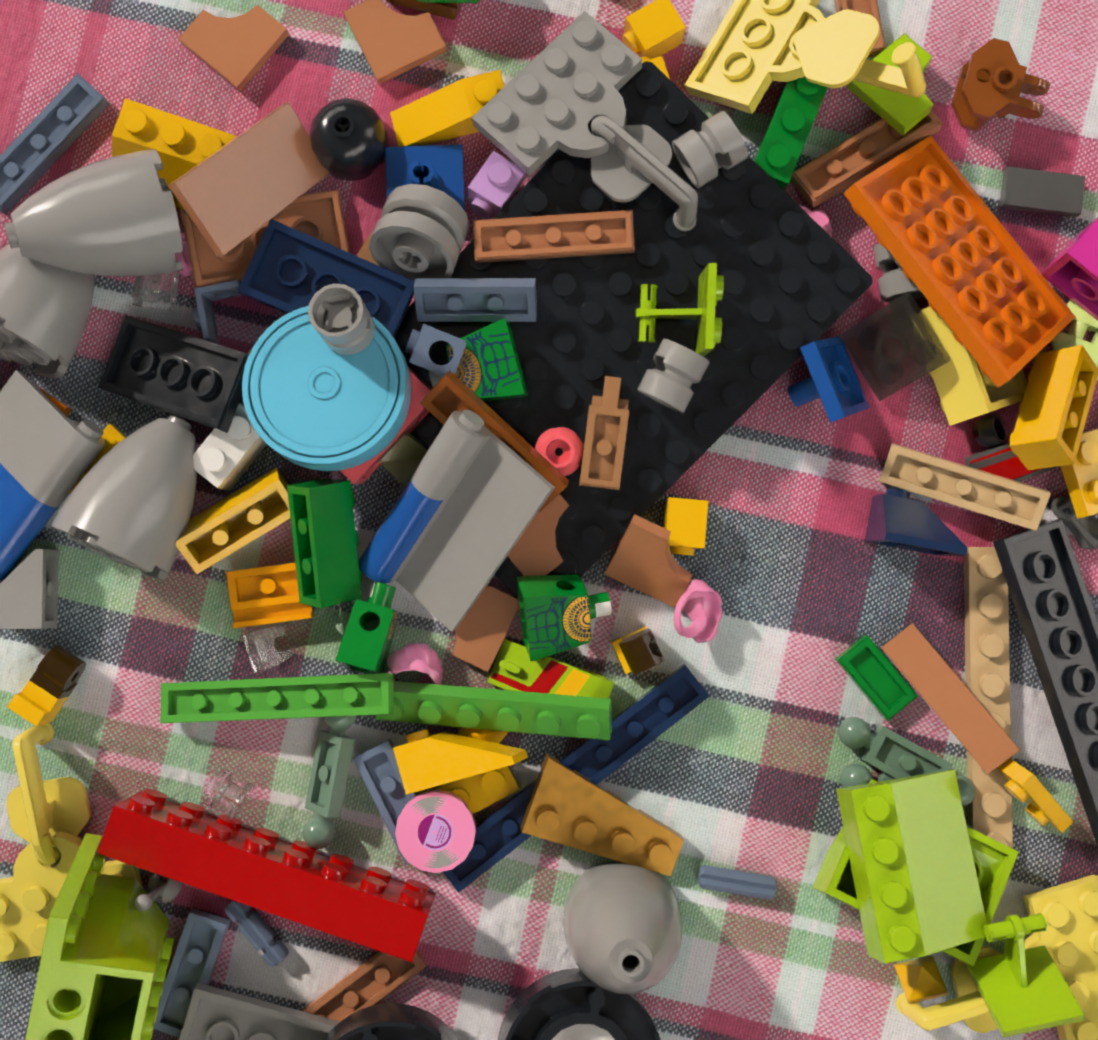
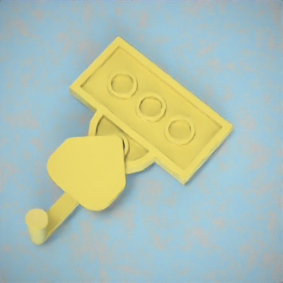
M735 0L684 86L690 95L753 114L772 81L789 82L805 76L806 80L811 83L828 88H840L855 80L911 97H921L925 93L926 82L920 61L916 55V46L913 43H903L894 50L892 62L900 68L867 59L880 35L878 21L872 15L846 9L825 18L821 11L816 8L820 0Z
M50 723L37 727L31 726L17 735L12 742L20 785L9 793L6 805L12 831L29 842V844L19 852L13 866V877L0 879V962L42 955L49 915L82 843V839L78 835L91 818L87 790L79 780L72 777L42 779L36 744L44 745L52 740L54 729ZM118 860L105 862L102 874L134 878L142 885L138 867Z
M1093 874L1023 896L1028 916L1041 913L1047 923V931L1032 933L1033 935L1024 939L1025 949L1045 945L1085 1014L1084 1021L1056 1026L1060 1040H1098V876ZM982 946L977 959L1000 955L1001 953L989 946ZM954 959L951 966V978L957 998L926 1008L921 1006L920 1002L908 1004L904 993H901L896 1000L898 1011L926 1031L963 1021L967 1027L978 1033H986L998 1029L967 968V964L957 959Z

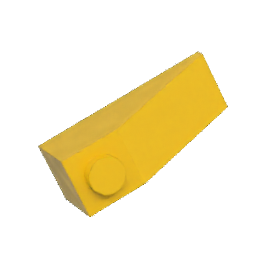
M496 70L463 78L390 112L398 146H425L480 132L473 126L472 117L505 87L501 71Z
M428 728L405 735L407 743L393 747L406 795L515 765L528 758L525 749L444 731L430 735Z

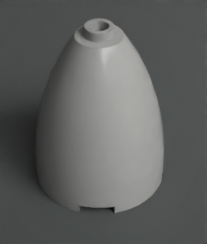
M155 149L118 155L74 170L47 184L28 197L11 213L12 222L4 223L10 248H19L21 256L48 266L92 275L120 277L150 276L182 271V262L177 261L175 258V253L183 252L181 232L172 192L168 190L165 179L160 178L157 172L158 170H163L159 154Z
M9 243L0 249V359L11 363L13 360L24 366L33 364L36 365L34 372L37 375L48 378H62L79 347L87 325L93 300L95 275L72 272L39 263L21 256L20 249H11Z
M170 415L168 419L158 418L146 424L120 441L82 478L65 501L50 528L58 532L68 533L67 538L106 558L133 569L137 568L141 570L142 574L165 582L179 553L176 541L187 529L194 505L197 472L194 470L193 455L197 451L196 437L190 432L192 426L185 420Z
M611 861L601 865L596 864L575 881L566 897L563 910V928L570 954L585 976L603 989L619 994H634L648 990L658 984L668 974L677 959L683 932L682 916L675 892L660 873L620 861Z

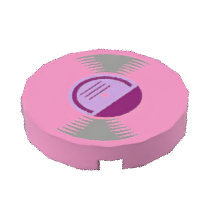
M436 789L426 791L408 801L397 819L395 836L398 849L408 863L421 871L439 873L452 870L466 859L473 848L476 824L470 808L457 795L449 791Z

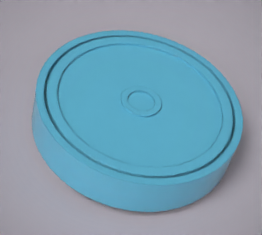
M305 306L275 321L254 344L246 361L242 379L244 407L248 419L257 434L266 444L290 462L301 467L319 471H337L352 468L367 462L381 453L401 430L411 402L412 384L409 367L393 336L374 317V337L369 346L359 353L343 355L331 350L310 323L308 315L309 306Z

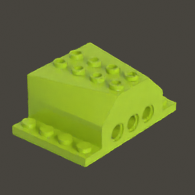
M85 834L49 915L25 1040H151L174 942V938L166 937L170 920L154 900L149 910L141 912L136 909V898L139 895L148 894L137 879L102 874L106 856L97 853L102 840L100 835Z

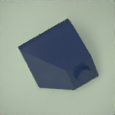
M886 489V494L872 497L864 542L936 556L966 555L968 547L922 501L909 499L910 492Z

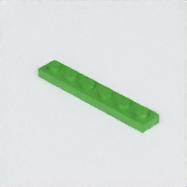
M392 673L161 683L160 723L394 715V680Z
M394 681V715H375L376 720L599 740H610L612 733L611 699L402 681Z

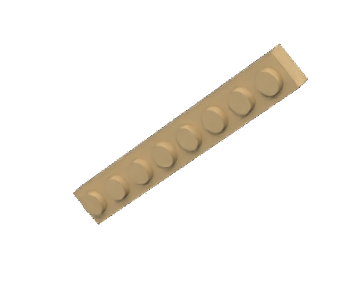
M968 547L966 555H963L965 685L1011 738L1008 585L995 547ZM966 749L967 778L972 781L975 787V797L967 805L968 825L974 830L1013 849L1012 794L1004 787L1008 780L997 768L987 774Z

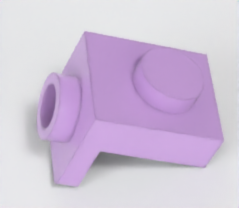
M493 151L468 186V204L473 212L483 219H493L512 199L525 180L526 172L518 165Z

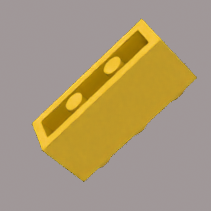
M1082 345L1038 353L1035 357L1032 370L1028 374V384L1023 401L1019 405V415L1014 432L1010 435L1009 445L1012 452L1018 456L1027 470L1075 464L1098 377V368Z
M277 467L190 518L187 529L176 541V547L196 575L291 518L287 489L288 483Z

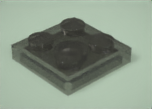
M910 292L903 294L839 335L879 401L951 360Z

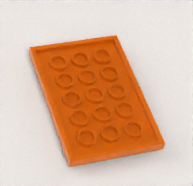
M931 135L858 180L843 193L850 201L854 212L865 220L876 234L878 242L888 249L902 267L905 276L915 283L926 297L931 309L942 317L953 331L955 339L965 346L978 363L981 372L990 378L997 388L1010 381L1075 318V315Z

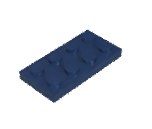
M270 219L240 283L238 292L241 295L288 314L299 308L309 306L314 294L324 286L334 283L345 284L358 293L371 316L378 320L395 338L414 296L413 286L415 281Z

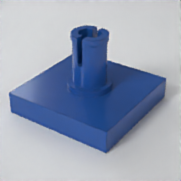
M462 144L385 147L387 198L399 186L407 184L427 185L445 192L456 200L466 212L464 151Z
M842 336L814 341L800 347L811 376L788 387L789 397L796 407L820 398L830 423L870 408Z

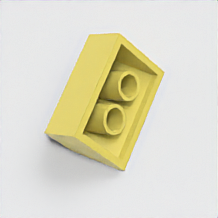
M931 307L910 315L914 324L915 336L921 344L927 361L928 372L933 378L939 394L942 411L946 415L950 426L1023 401L1028 384L1023 369L1010 381L997 388L992 380L981 372L976 360L965 346L955 339L953 331Z

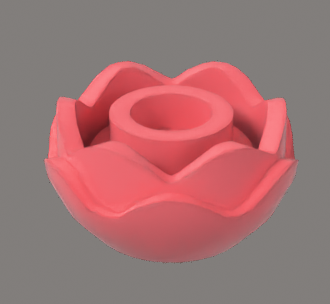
M556 427L548 429L540 435L535 449L560 473L567 476L574 473L580 467L583 459L584 444L573 430L566 427ZM557 448L563 450L562 455H556L555 451Z

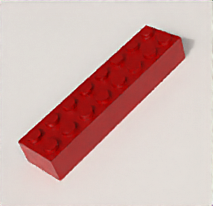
M145 789L143 792L140 791L113 806L97 852L98 854L409 962L413 961L436 894L428 891V885L412 879H408L406 883L393 879L389 871L379 867L371 866L368 870L353 865L354 860L345 855L334 853L330 857L318 853L316 849L311 848L304 841H294L292 844L278 839V833L266 828H256V831L241 826L242 821L232 816L219 815L217 818L205 814V809L194 803L182 802L181 805L166 800L167 795L160 791Z

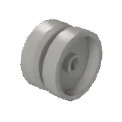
M419 184L399 186L388 195L382 209L381 219L377 221L371 235L369 249L373 259L379 266L415 281V278H451L470 226L467 213L456 200L441 190Z

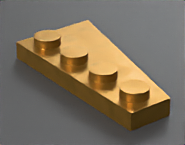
M546 753L520 826L522 833L639 866L667 876H671L684 842L680 833L642 810H637L630 806L619 796L609 790L602 789L591 782L589 778L561 764L558 759Z

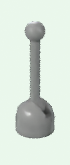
M155 873L148 882V894H142L136 898V909L141 912L149 910L153 900L158 903L172 901L181 892L182 882L170 878L164 881L162 880L164 876Z

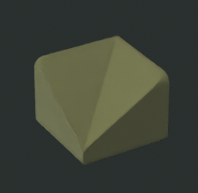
M405 433L378 462L405 487L428 450L411 433Z

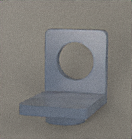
M235 280L194 289L197 307L193 308V318L199 331L202 330L204 340L219 344L212 302L243 296L238 292L241 281Z
M423 324L421 332L413 329L405 352L412 354L409 360L412 364L442 376L449 370L455 375L466 347V341ZM445 341L451 345L453 357L448 364L437 365L431 361L429 349L433 343Z

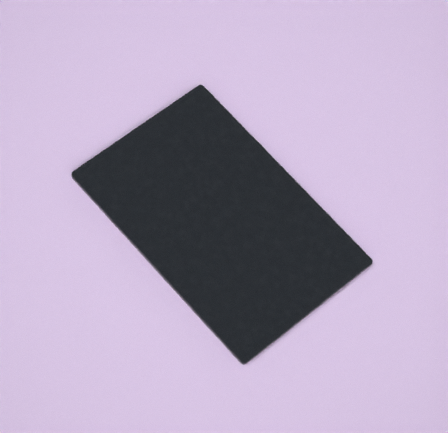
M649 61L642 63V69L618 91L623 97L626 108V125H648L670 144L672 160L669 168L695 189L698 194L695 226L689 231H680L675 227L673 215L679 209V205L654 183L630 202L622 203L612 200L593 183L591 177V158L574 157L559 150L493 219L633 210L635 253L476 263L473 239L459 254L451 278H536V322H509L528 396L483 401L534 449L540 435L546 430L556 427H566L573 430L583 444L585 443L589 405H592L593 396H603L605 376L621 378L619 399L629 400L628 410L630 411L620 490L579 485L582 462L578 470L565 476L569 483L560 494L570 506L560 516L555 531L557 549L564 561L547 575L576 574L581 577L626 532L634 514L641 517L802 355L800 347L816 341L873 282L872 276L749 156L746 160L729 170L722 167L719 168L718 177L702 187L696 188L682 169L673 151L672 141L691 129L700 132L702 122L709 119V117L662 71ZM708 263H717V275H723L724 277L722 301H717V306L715 307V317L722 318L721 341L716 343L714 349L704 356L710 363L700 382L691 385L694 394L684 413H680L645 396L637 389L647 369H655L656 364L653 358L663 338L674 341L696 352L697 320L656 319L655 343H647L648 327L646 328V342H638L640 319L636 318V309L640 308V285L648 284V300L650 285H658L656 309L698 308L699 276ZM414 301L408 307L394 339L401 349L408 367L430 388H433L429 370L410 363L409 360L412 354L405 352L413 329L421 332L423 324H426L455 337L462 338L494 322H418ZM437 341L431 345L429 357L433 363L445 365L450 362L446 350V345L449 343ZM429 412L411 434L428 450L444 425ZM557 448L555 451L556 455H562L563 450ZM507 556L494 575L518 598L516 577L523 576V574Z

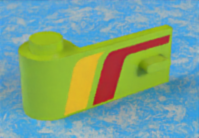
M505 638L487 681L504 690L608 699L615 684V681L574 667L550 656L530 661L525 646Z

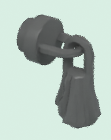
M1069 493L1066 496L1056 497L1052 501L1051 509L1058 519H1063L1064 524L1072 532L1080 548L1097 549L1098 519L1093 516L1077 519ZM1069 507L1074 514L1068 518L1061 510Z

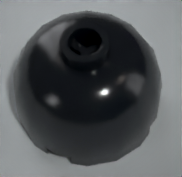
M351 98L332 100L320 108L312 120L309 134L312 149L320 164L336 179L346 181L365 179L372 174V171L380 163L382 165L384 162L385 147H389L385 124L377 112L363 101Z

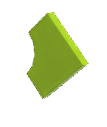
M904 33L872 61L900 68L892 62V54L898 46L910 42L916 46V55L924 73L931 63L932 56ZM852 80L847 85V88L902 136L926 117L933 107V103L925 93L921 97H911Z

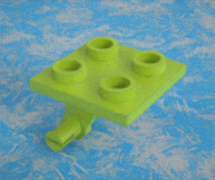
M708 263L699 276L698 308L656 309L658 285H650L649 300L648 284L640 285V308L636 309V318L640 319L638 342H646V328L648 327L647 343H655L656 319L667 318L697 320L696 353L703 357L714 349L716 343H720L722 318L715 317V307L717 306V301H722L724 277L723 275H717V263Z
M1041 913L1022 918L1015 914L1006 916L1005 921L984 924V934L989 943L1005 939L1004 952L1000 955L977 959L974 966L967 964V968L1003 1038L1080 1022L1085 1019L1084 1012L1045 945L1025 949L1024 938L1026 934L1047 931V923Z

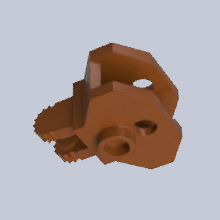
M993 38L971 55L970 61L961 67L951 106L960 126L977 131L993 118L1003 119L1007 114L1029 119H1039L1043 113V105L1037 103V101L1033 102L1032 100L1019 97L1020 92L1035 96H1045L1048 93L1050 83L1043 78L1026 74L1027 67L1019 65L1010 43Z

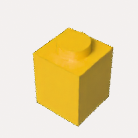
M655 0L625 18L622 41L639 57L649 56L653 59L681 45L686 26L670 0Z
M672 497L665 499L663 528L671 531L668 542L671 547V554L694 556V549L705 548L709 501Z

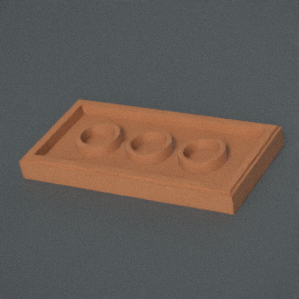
M289 102L274 109L168 186L216 257H220L232 250L330 172L320 164L312 149L310 136Z
M338 190L301 195L271 218L350 253ZM182 212L195 288L235 280L242 281L269 221L228 253L216 257L188 214Z

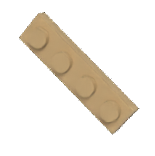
M894 443L891 444L879 482L1035 531L1039 527L1051 495L1050 491Z

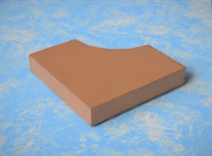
M366 0L343 12L379 85L447 52L446 45L429 12L416 16L399 14L388 8L382 0Z
M256 5L246 14L233 18L216 17L202 10L178 39L183 46L241 92L289 36L287 28L260 6Z
M561 494L541 512L538 511L508 554L510 560L523 576L547 575L564 561L557 549L555 531L560 516L570 505Z
M635 514L604 573L674 608L688 587L693 575L682 568L671 555L668 543L671 531Z
M487 584L455 630L456 644L453 656L489 672L519 609V599Z

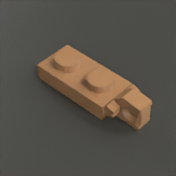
M605 376L603 396H593L592 405H589L579 485L620 490L630 410H628L629 400L619 399L622 380L619 377Z

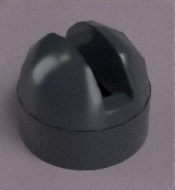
M996 414L982 418L976 422L972 429V433L979 434L974 441L980 447L993 448L1003 445L1007 441L1004 424Z

